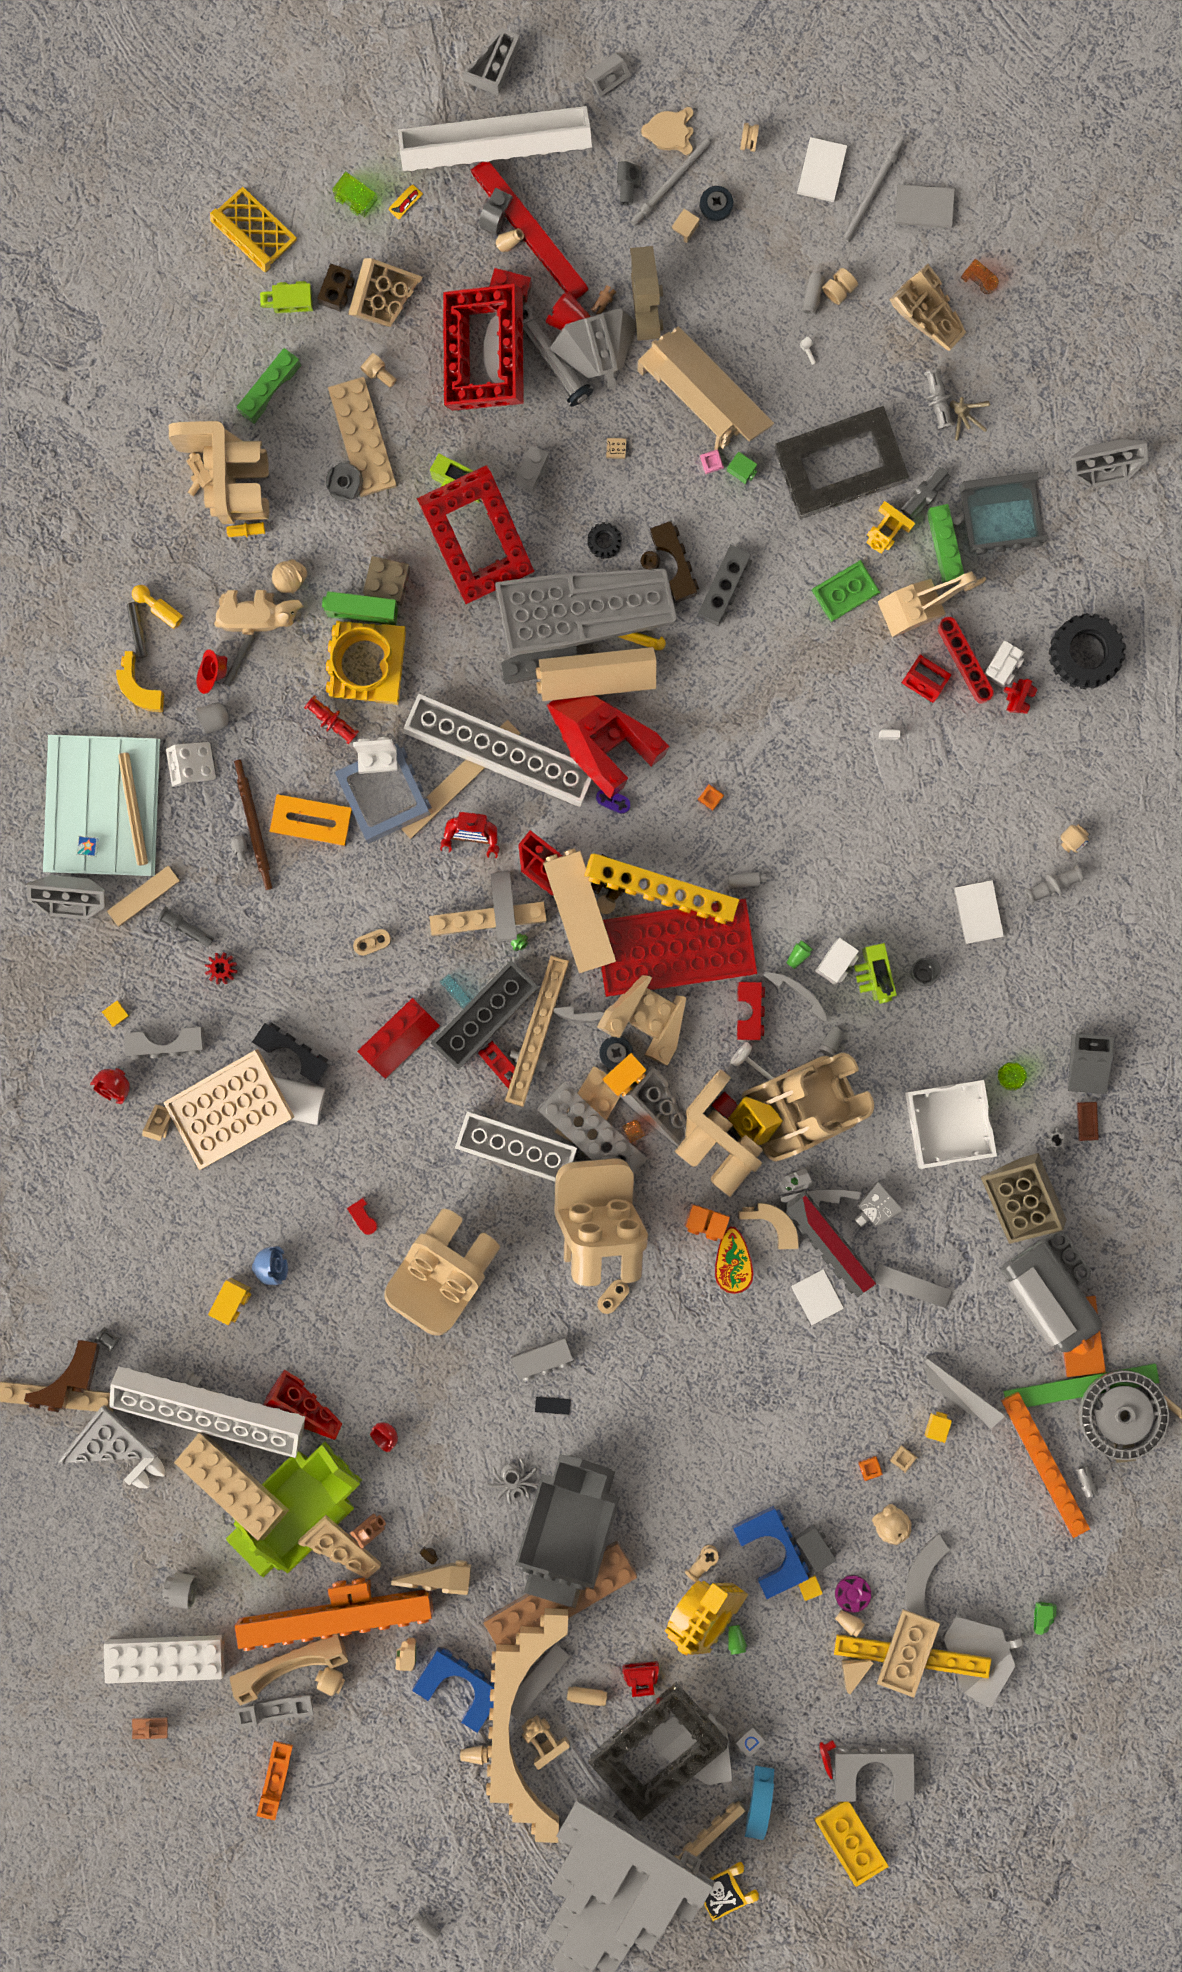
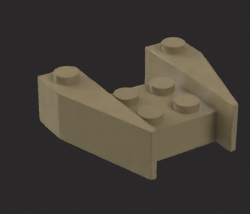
M653 246L630 248L637 341L660 339V331L664 329L663 319H659L657 305H660V297H663V287L658 284Z

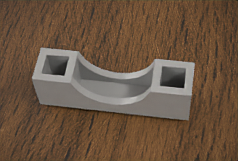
M204 1027L181 1028L177 1039L168 1045L154 1043L149 1038L147 1032L124 1033L125 1055L131 1056V1060L143 1059V1055H150V1058H161L162 1054L169 1053L170 1057L181 1056V1052H189V1055H198L201 1050H205Z

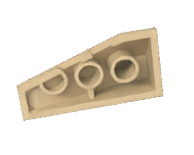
M457 1560L456 1563H449L393 1577L391 1585L408 1588H418V1585H421L423 1589L429 1591L442 1588V1593L468 1595L471 1564H467V1561Z

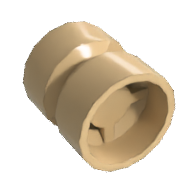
M840 268L834 274V280L830 279L822 287L825 295L837 305H840L847 298V293H852L858 286L854 276L844 268Z

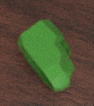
M1036 1602L1034 1609V1632L1036 1634L1043 1635L1049 1631L1056 1617V1604Z

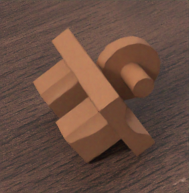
M373 1513L350 1534L362 1549L385 1530L386 1522L380 1515L376 1517Z
M168 1717L132 1719V1739L168 1738Z

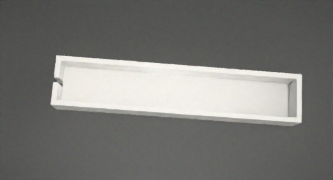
M587 106L398 129L403 171H415L424 168L433 169L440 166L471 164L480 161L489 162L496 159L528 157L536 154L545 155L552 152L592 148Z

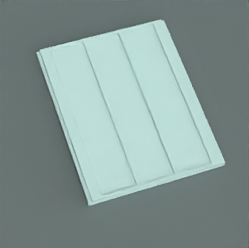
M48 735L43 872L155 876L160 739ZM120 753H129L148 860V864L143 866L137 865L118 758ZM79 837L96 838L95 856L82 854L86 850L77 854L84 847L83 843L78 846ZM89 842L88 844H86V848H90L91 844H89Z

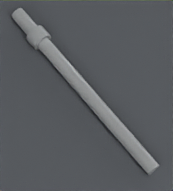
M705 138L647 203L642 204L639 212L630 221L633 226H636L644 217H647L652 212L655 204L711 144L709 139Z
M897 139L891 151L887 152L884 158L885 162L842 237V240L845 242H849L890 166L897 160V154L903 145V141Z

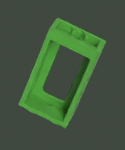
M327 591L326 597L323 596L322 608H324L328 617L388 625L397 624L399 606L394 599Z

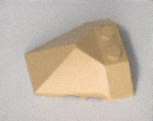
M927 264L907 280L889 300L900 315L947 351H950L964 336L966 331L956 311L952 312L948 304L950 299L948 295L944 296L940 288L942 283L930 265Z

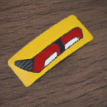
M412 184L397 198L388 210L397 219H400L423 193Z

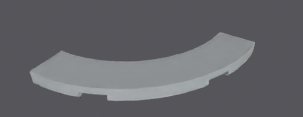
M939 1533L921 1549L915 1561H913L905 1585L906 1610L926 1618L925 1589L928 1578L938 1561L950 1551Z

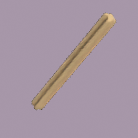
M120 753L118 758L137 865L143 866L148 864L130 756L129 753Z

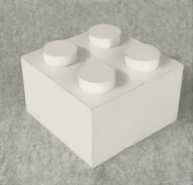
M838 938L815 972L832 984L840 983L848 974L845 971L848 966H853L859 958L856 955L859 951L841 938Z

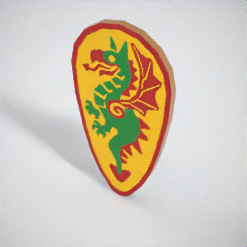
M731 1226L725 1231L723 1239H721L715 1263V1279L721 1290L729 1294H739L750 1287L754 1274L746 1242L741 1233Z

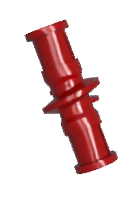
M314 695L305 705L304 709H309L319 720L323 721L320 727L323 728L328 725L327 732L332 728L349 745L359 731H355L345 720L339 718L340 710L333 713L329 707L322 704L316 699L317 696Z

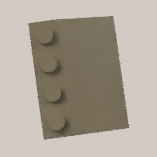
M1039 1153L1019 1158L981 1176V1180L1009 1244L1064 1229L1067 1219Z

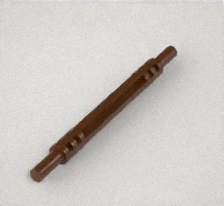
M235 760L234 764L238 776L237 784L258 870L262 874L265 890H271L273 887L269 874L270 866L248 777H245L242 760Z

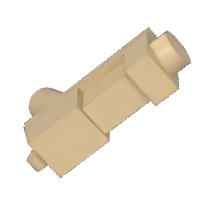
M196 452L189 455L190 458L186 460L194 473L191 476V480L194 483L187 492L193 497L200 486L204 490V485L213 484L209 471L205 470L202 459Z

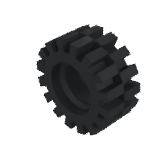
M598 523L588 533V548L592 554H595V557L609 559L620 550L622 544L621 533L615 525L612 526V523ZM601 534H608L612 538V543L609 547L603 548L598 545L597 538Z

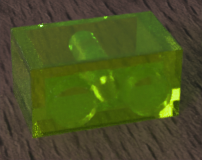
M346 171L332 188L334 199L342 205L345 203L350 207L349 210L357 216L360 214L365 217L378 200L374 191Z

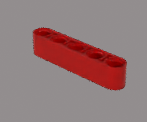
M952 617L943 618L938 625V633L976 702L980 704L987 703L993 696V688L956 620ZM943 623H949L952 626V630H944ZM952 640H959L961 647L955 648L952 645ZM967 656L970 659V664H963L961 657ZM970 673H976L979 676V680L972 681ZM979 690H986L988 697H980Z

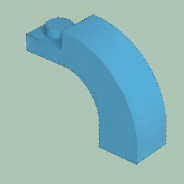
M755 1766L752 1796L746 1818L745 1837L761 1840L765 1838L774 1790L773 1768Z

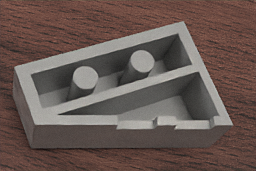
M502 28L486 45L484 51L474 59V62L468 69L466 68L462 72L463 81L499 95L520 46V35Z

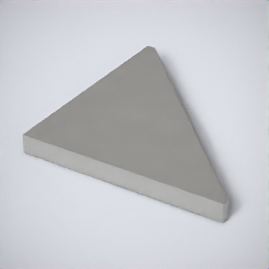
M103 1405L58 1462L61 1464L155 1458L158 1454L112 1411Z

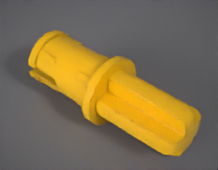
M244 522L242 525L227 526V536H246L248 538L249 535L265 534L264 522L252 524Z

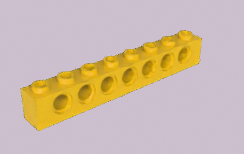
M595 853L590 854L584 875L589 878V882L600 884L601 881L607 883L608 888L618 890L620 887L626 889L625 893L636 896L639 893L644 895L643 899L649 901L658 899L662 901V905L672 907L674 904L680 906L679 910L690 913L693 910L698 912L697 916L703 918L712 916L715 917L716 922L726 924V921H733L739 902L737 898ZM605 867H608L611 870V875L609 878H606L603 875V870ZM623 873L629 876V881L626 884L621 880ZM641 879H645L647 882L645 889H642L639 885ZM660 884L665 887L663 895H660L657 890ZM678 890L683 893V898L680 901L675 896ZM695 896H699L701 899L699 906L694 904ZM714 901L719 905L716 912L711 907Z

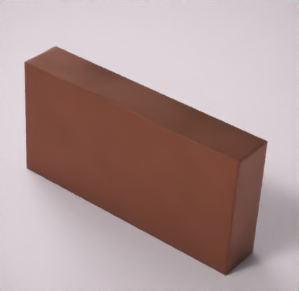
M1078 1102V1141L1099 1140L1097 1102Z

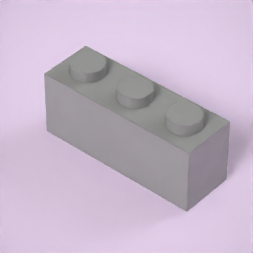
M566 1337L513 1355L511 1356V1361L518 1380L523 1379L525 1382L535 1378L534 1374L541 1372L544 1375L552 1372V1368L556 1366L564 1368L571 1365L570 1361H573V1356Z

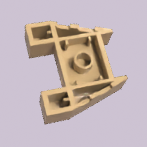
M642 975L625 994L618 998L619 1000L605 1011L597 1028L613 1037L620 1038L627 1023L653 1037L645 1055L660 1064L668 1066L677 1049L686 997L676 995L672 1003L648 989L647 986L652 977Z

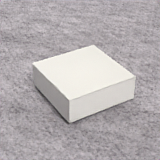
M882 729L879 732V739L898 740L900 738V730Z

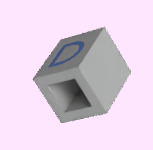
M751 1723L735 1738V1743L737 1744L735 1748L741 1755L746 1754L749 1758L766 1740L761 1732Z

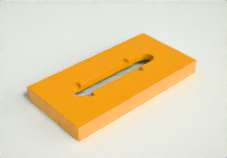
M276 794L269 832L345 846L352 809ZM296 813L334 820L336 825L335 827H326L287 819V814Z

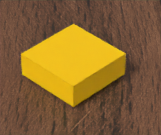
M119 1001L114 1002L102 1011L112 1027H115L129 1017Z
M815 1575L808 1577V1580L798 1584L805 1601L823 1594Z

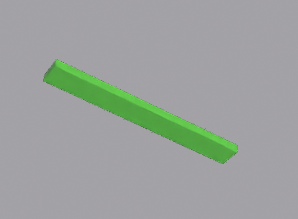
M1155 1363L1120 1369L1139 1373L1149 1378L1155 1384L1160 1383ZM1106 1373L1003 1391L1004 1398L1019 1392L1026 1407L1083 1397L1089 1385ZM1117 1382L1108 1386L1110 1389L1118 1386L1141 1387L1133 1382Z

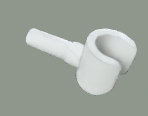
M806 337L800 342V347L806 352L813 365L816 361L809 349L813 342L809 337Z

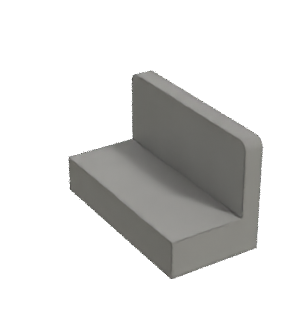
M615 53L584 74L592 82L597 95L600 97L631 76L624 59Z

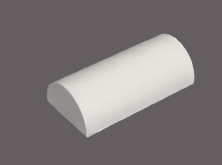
M273 1077L294 1115V1118L291 1120L318 1125L326 1088Z

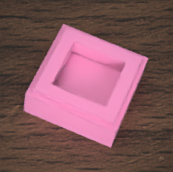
M718 449L700 455L705 474L724 469Z

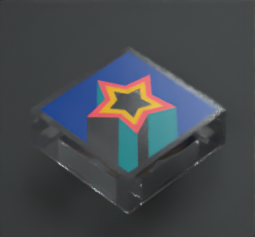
M78 836L76 855L97 857L99 838Z

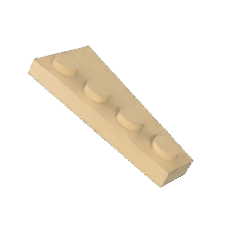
M327 1515L298 1540V1544L304 1547L306 1545L313 1549V1552L319 1555L323 1554L329 1557L331 1561L345 1565L347 1569L366 1579L381 1567L379 1560L364 1547L361 1549L358 1542Z

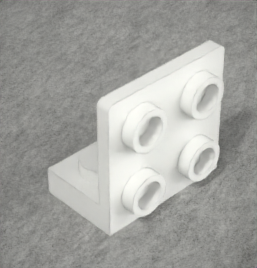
M380 737L375 741L359 739L358 742H353V746L358 753V769L360 774L398 771L397 748L392 739Z
M209 742L178 744L166 749L172 787L181 786L187 782L216 779Z

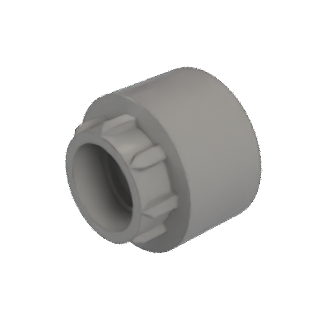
M182 1573L168 1576L163 1588V1599L169 1602V1605L172 1607L191 1609L197 1592V1576Z

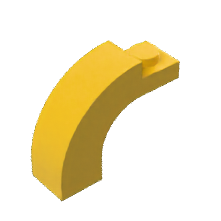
M125 651V656L121 658V666L124 667V670L116 669L117 681L121 691L133 704L141 709L163 712L164 693L161 690H146L137 684L135 679L136 654L133 651Z

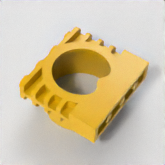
M337 620L336 625L332 626V641L329 640L328 642L330 660L327 659L326 671L331 676L330 682L327 681L326 693H329V697L399 705L406 638L405 626L352 623ZM360 641L373 642L384 651V658L379 664L382 677L377 682L367 686L351 682L345 676L342 669V658L345 651L351 645Z
M697 1581L682 1597L673 1611L668 1626L665 1629V1632L668 1634L667 1637L686 1656L688 1654L711 1653L712 1649L710 1647L718 1642V1637L725 1631V1627L730 1623L732 1615L738 1612L749 1594L734 1583H712L710 1585L706 1581Z

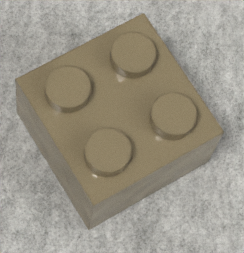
M372 556L363 590L364 596L394 599L398 605L402 606L410 574L409 564Z

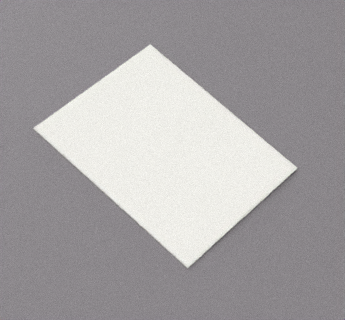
M824 1270L791 1286L811 1325L844 1309Z

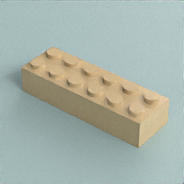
M199 1433L174 1462L258 1541L265 1540L289 1511L287 1507L208 1434Z

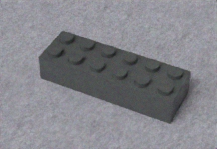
M510 960L430 1044L457 1070H460L539 987Z

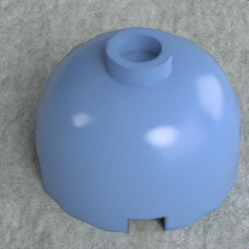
M278 1246L261 1250L257 1253L252 1264L253 1273L263 1284L281 1285L283 1284L282 1280L287 1278V1259L283 1260L282 1254L285 1253Z

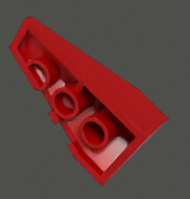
M284 1370L269 1391L263 1405L304 1416V1429L335 1440L342 1426L341 1421L327 1407H323L316 1400L317 1396L314 1393L311 1394L304 1387L305 1383L301 1379Z

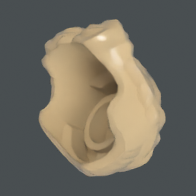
M893 1504L887 1505L882 1512H879L872 1518L876 1531L884 1542L899 1545L909 1538L911 1521L901 1509H898Z

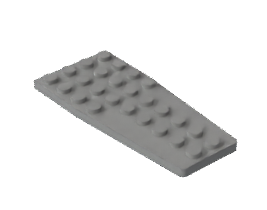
M665 569L557 574L502 581L495 584L509 656L568 648L674 624L677 618Z

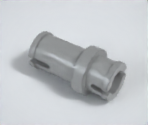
M1084 1466L1081 1469H1076L1082 1483L1081 1489L1085 1492L1086 1498L1097 1495L1098 1492L1095 1488L1097 1485L1092 1480L1089 1467Z
M417 1913L410 1921L415 1926V1930L417 1932L420 1931L431 1943L438 1938L440 1932L429 1924L428 1919L422 1917L420 1913Z

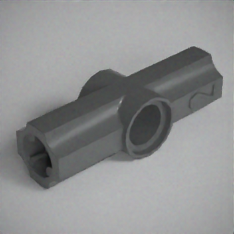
M938 466L928 479L917 487L913 493L914 495L903 505L901 511L906 517L914 520L926 505L928 506L937 496L938 491L951 477L944 468Z

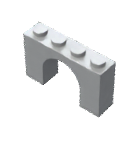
M843 1746L839 1747V1749H834L836 1802H856V1776L864 1765L871 1762L883 1763L892 1771L893 1798L895 1801H914V1753L909 1747L899 1746L897 1749H890L886 1746H880L878 1749H870V1747L861 1746L858 1749H851L850 1747Z

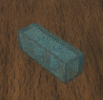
M449 974L440 981L462 1009L471 1002V999Z

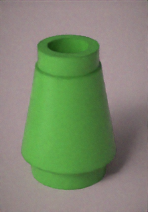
M800 940L799 943L795 944L786 963L793 969H796L811 955L813 949Z
M740 1625L729 1626L728 1650L731 1651V1655L745 1653L747 1644Z

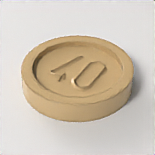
M606 895L601 896L597 900L602 914H610L614 911L616 903L608 901Z

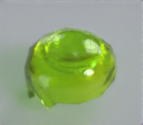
M1007 1062L999 1068L997 1079L1000 1086L1004 1089L1016 1091L1025 1085L1027 1072L1019 1063Z

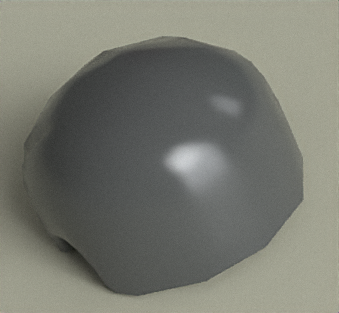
M933 957L920 958L911 968L913 981L924 987L933 985L939 979L941 973L940 964Z

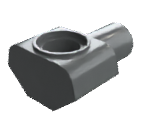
M627 161L618 162L617 183L621 186L620 204L629 206L633 204L634 188L641 187L642 167Z

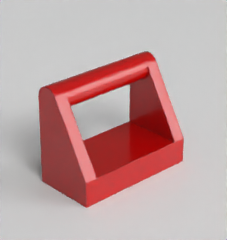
M919 654L901 683L934 703L952 674ZM918 663L944 678L941 685L936 684L916 671L915 668Z

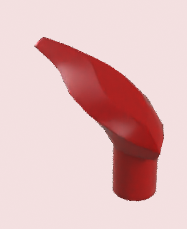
M833 1740L826 1744L820 1742L819 1745L822 1761L830 1779H833L828 1751L836 1748Z

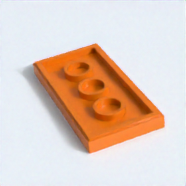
M1085 1296L1098 1314L1096 1296ZM1100 1331L1097 1334L1093 1349L1086 1354L1063 1353L1066 1377L1106 1373Z

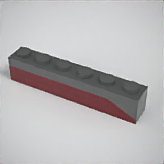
M806 1190L787 1203L788 1210L786 1213L788 1216L799 1223L798 1228L800 1231L811 1238V1245L823 1253L821 1255L823 1260L828 1265L831 1263L835 1268L833 1272L839 1279L842 1278L846 1282L845 1287L851 1294L854 1293L859 1297L876 1285L875 1277Z

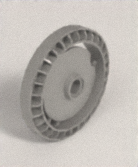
M1112 1371L1097 1378L1085 1391L1080 1403L1079 1421L1085 1438L1097 1451L1114 1459L1132 1460L1147 1455L1160 1444L1168 1428L1169 1409L1162 1391L1149 1378L1132 1371ZM1117 1382H1133L1147 1390L1152 1399L1149 1400L1144 1393L1133 1387L1118 1386L1110 1389L1108 1386ZM1105 1389L1106 1392L1100 1396V1393ZM1096 1398L1102 1403V1407L1099 1410H1095V1420L1098 1429L1107 1438L1106 1444L1096 1434L1092 1424V1408ZM1152 1404H1155L1156 1411H1153ZM1127 1410L1128 1417L1125 1420H1121L1120 1413ZM1156 1416L1152 1432L1142 1443L1131 1448L1122 1449L1123 1445L1133 1444L1143 1439L1150 1431L1153 1417ZM1112 1442L1117 1443L1116 1448L1111 1447Z

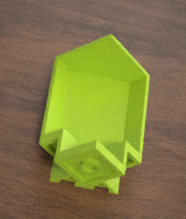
M326 1441L309 1457L298 1450L296 1458L289 1457L262 1483L272 1495L289 1509L286 1515L265 1540L259 1541L234 1519L235 1522L233 1524L236 1529L226 1540L263 1578L274 1567L278 1571L283 1570L289 1573L313 1550L306 1545L304 1547L298 1544V1540L325 1515L338 1525L354 1509L347 1497L360 1485L362 1479L358 1474L356 1475L350 1470L349 1465L332 1451Z

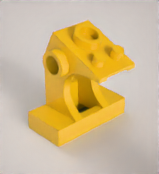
M886 501L883 502L878 510L885 517L877 528L875 526L871 528L867 534L869 539L866 542L872 549L877 550L881 554L885 549L889 551L895 543L892 539L901 528L909 533L915 525L912 520ZM884 525L893 531L889 537L880 532Z

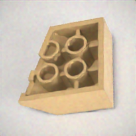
M364 258L348 315L391 327L401 312L402 306L408 297L412 295L417 283H420L423 277L372 258Z

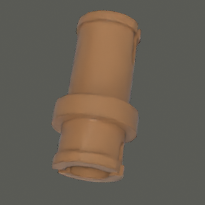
M608 285L605 286L603 291H600L599 298L590 309L594 313L600 307L596 315L604 311L608 303L613 301L612 297L614 294H616L614 289L608 293L611 289Z

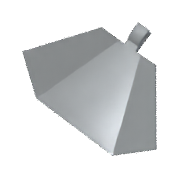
M618 308L568 323L549 349L586 378L604 375L605 387L612 388L617 386L613 372L618 371V369L624 366L636 327V321Z
M955 1616L943 1636L947 1651L991 1658L989 1678L956 1674L962 1691L965 1695L991 1709L1016 1666L1009 1649L1023 1646L1022 1640L1019 1635L1005 1640L1002 1628Z
M717 1702L712 1707L709 1715L697 1709H691L648 1728L659 1755L707 1785L733 1781L728 1729L716 1720L723 1707Z

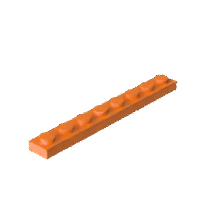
M1019 1392L1001 1400L1071 1536L1075 1538L1090 1530Z

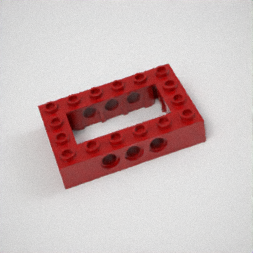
M516 284L443 292L444 406L452 411L524 404L523 290ZM497 312V317H499V331H497V336H499V350H497L499 369L497 374L504 382H487V384L482 385L470 384L469 315Z
M487 465L416 498L465 604L495 591L496 582L517 580L535 572L492 472ZM480 499L488 512L487 515L495 528L494 531L507 557L501 560L497 559L495 563L483 569L478 568V571L472 573L446 515Z

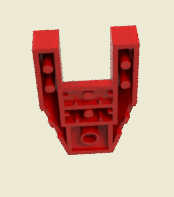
M596 695L552 700L547 704L556 726L559 727L562 733V739L570 750L571 758L609 798H612L625 787L628 777L606 755L626 740L652 767L665 757L670 747L657 732Z

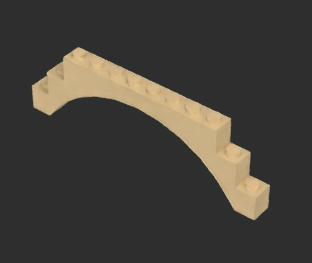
M545 1608V1614L540 1617V1627L521 1626L520 1633H516V1645L496 1644V1651H492V1663H495V1670H491V1682H495L494 1689H490V1701H494V1708H490L489 1720H493V1727H489L488 1739H492V1746H488V1758H491V1764H487V1777H491V1782L486 1785V1795H490V1803H509V1815H512V1822L532 1823L531 1835H535V1842L558 1843V1837L556 1836L559 1832V1816L541 1802L526 1784L515 1762L510 1744L509 1720L516 1692L529 1668L545 1650L568 1634V1609Z

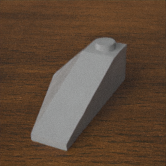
M651 1067L644 1072L645 1078L638 1084L634 1081L630 1085L632 1089L624 1097L621 1094L620 1096L635 1112L678 1147L685 1139L686 1120L675 1104L676 1100L668 1089L667 1081L654 1067Z

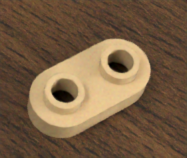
M379 929L358 937L354 941L353 948L357 954L366 956L386 948L391 942V937L387 931ZM379 936H384L385 941L383 943L378 942ZM361 943L367 944V948L365 950H361Z
M621 1279L613 1281L598 1299V1309L604 1314L612 1313L628 1295V1284L624 1283ZM617 1286L623 1287L621 1293L616 1292ZM609 1301L611 1306L606 1308L603 1303Z

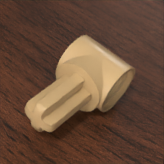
M374 353L360 366V369L371 379L378 378L388 387H392L396 382V378L384 369L385 363Z

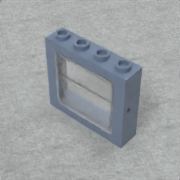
M398 743L394 744L397 748L398 771L360 774L357 761L335 772L368 844L431 815L429 809L432 807L427 798L423 799L421 792L424 790L420 781L415 782L413 777L416 774L412 764H407L405 760L408 758L404 747H399Z

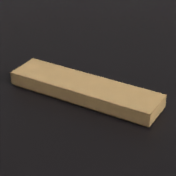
M167 866L107 912L116 925L120 927L178 884L180 880L170 866Z

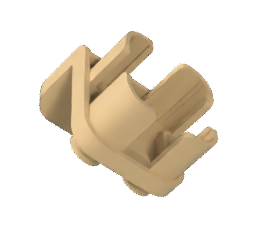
M218 421L176 422L169 424V440L177 451L203 453L204 468L209 470L210 478L213 479V484L204 485L205 508H210L211 517H218L222 524H235L236 520L269 519V501L267 498H261V486L258 483H236V479L268 477V454L266 449H260L262 441H242L227 431L223 424Z
M839 1053L832 1057L822 1056L742 1093V1100L748 1097L772 1106L783 1121L770 1139L760 1145L770 1160L779 1161L799 1154L854 1127L858 1122L871 1116L874 1110V1101L870 1092L865 1091L854 1095L846 1077L859 1071L858 1065L852 1056L846 1053Z
M718 1070L687 1108L685 1139L674 1152L691 1166H697L716 1142L730 1154L711 1176V1182L731 1197L751 1171L756 1172L762 1165V1162L757 1157L763 1149L746 1135L743 1138L740 1137L738 1141L729 1136L727 1132L733 1124L717 1111L712 1110L708 1117L703 1114L731 1079L723 1070Z
M604 1159L570 1162L562 1166L556 1174L554 1210L556 1220L564 1235V1261L571 1262L572 1278L579 1285H599L601 1282L602 1257L622 1255L621 1280L624 1283L635 1282L642 1277L643 1251L647 1248L648 1233L632 1204L634 1176L628 1163L624 1160Z
M441 1209L426 1233L420 1234L404 1261L387 1284L384 1292L385 1301L390 1308L427 1333L435 1336L443 1335L452 1328L485 1279L483 1273L500 1249L499 1244L486 1233H481L464 1258L447 1247L452 1236L462 1223V1218L448 1209Z

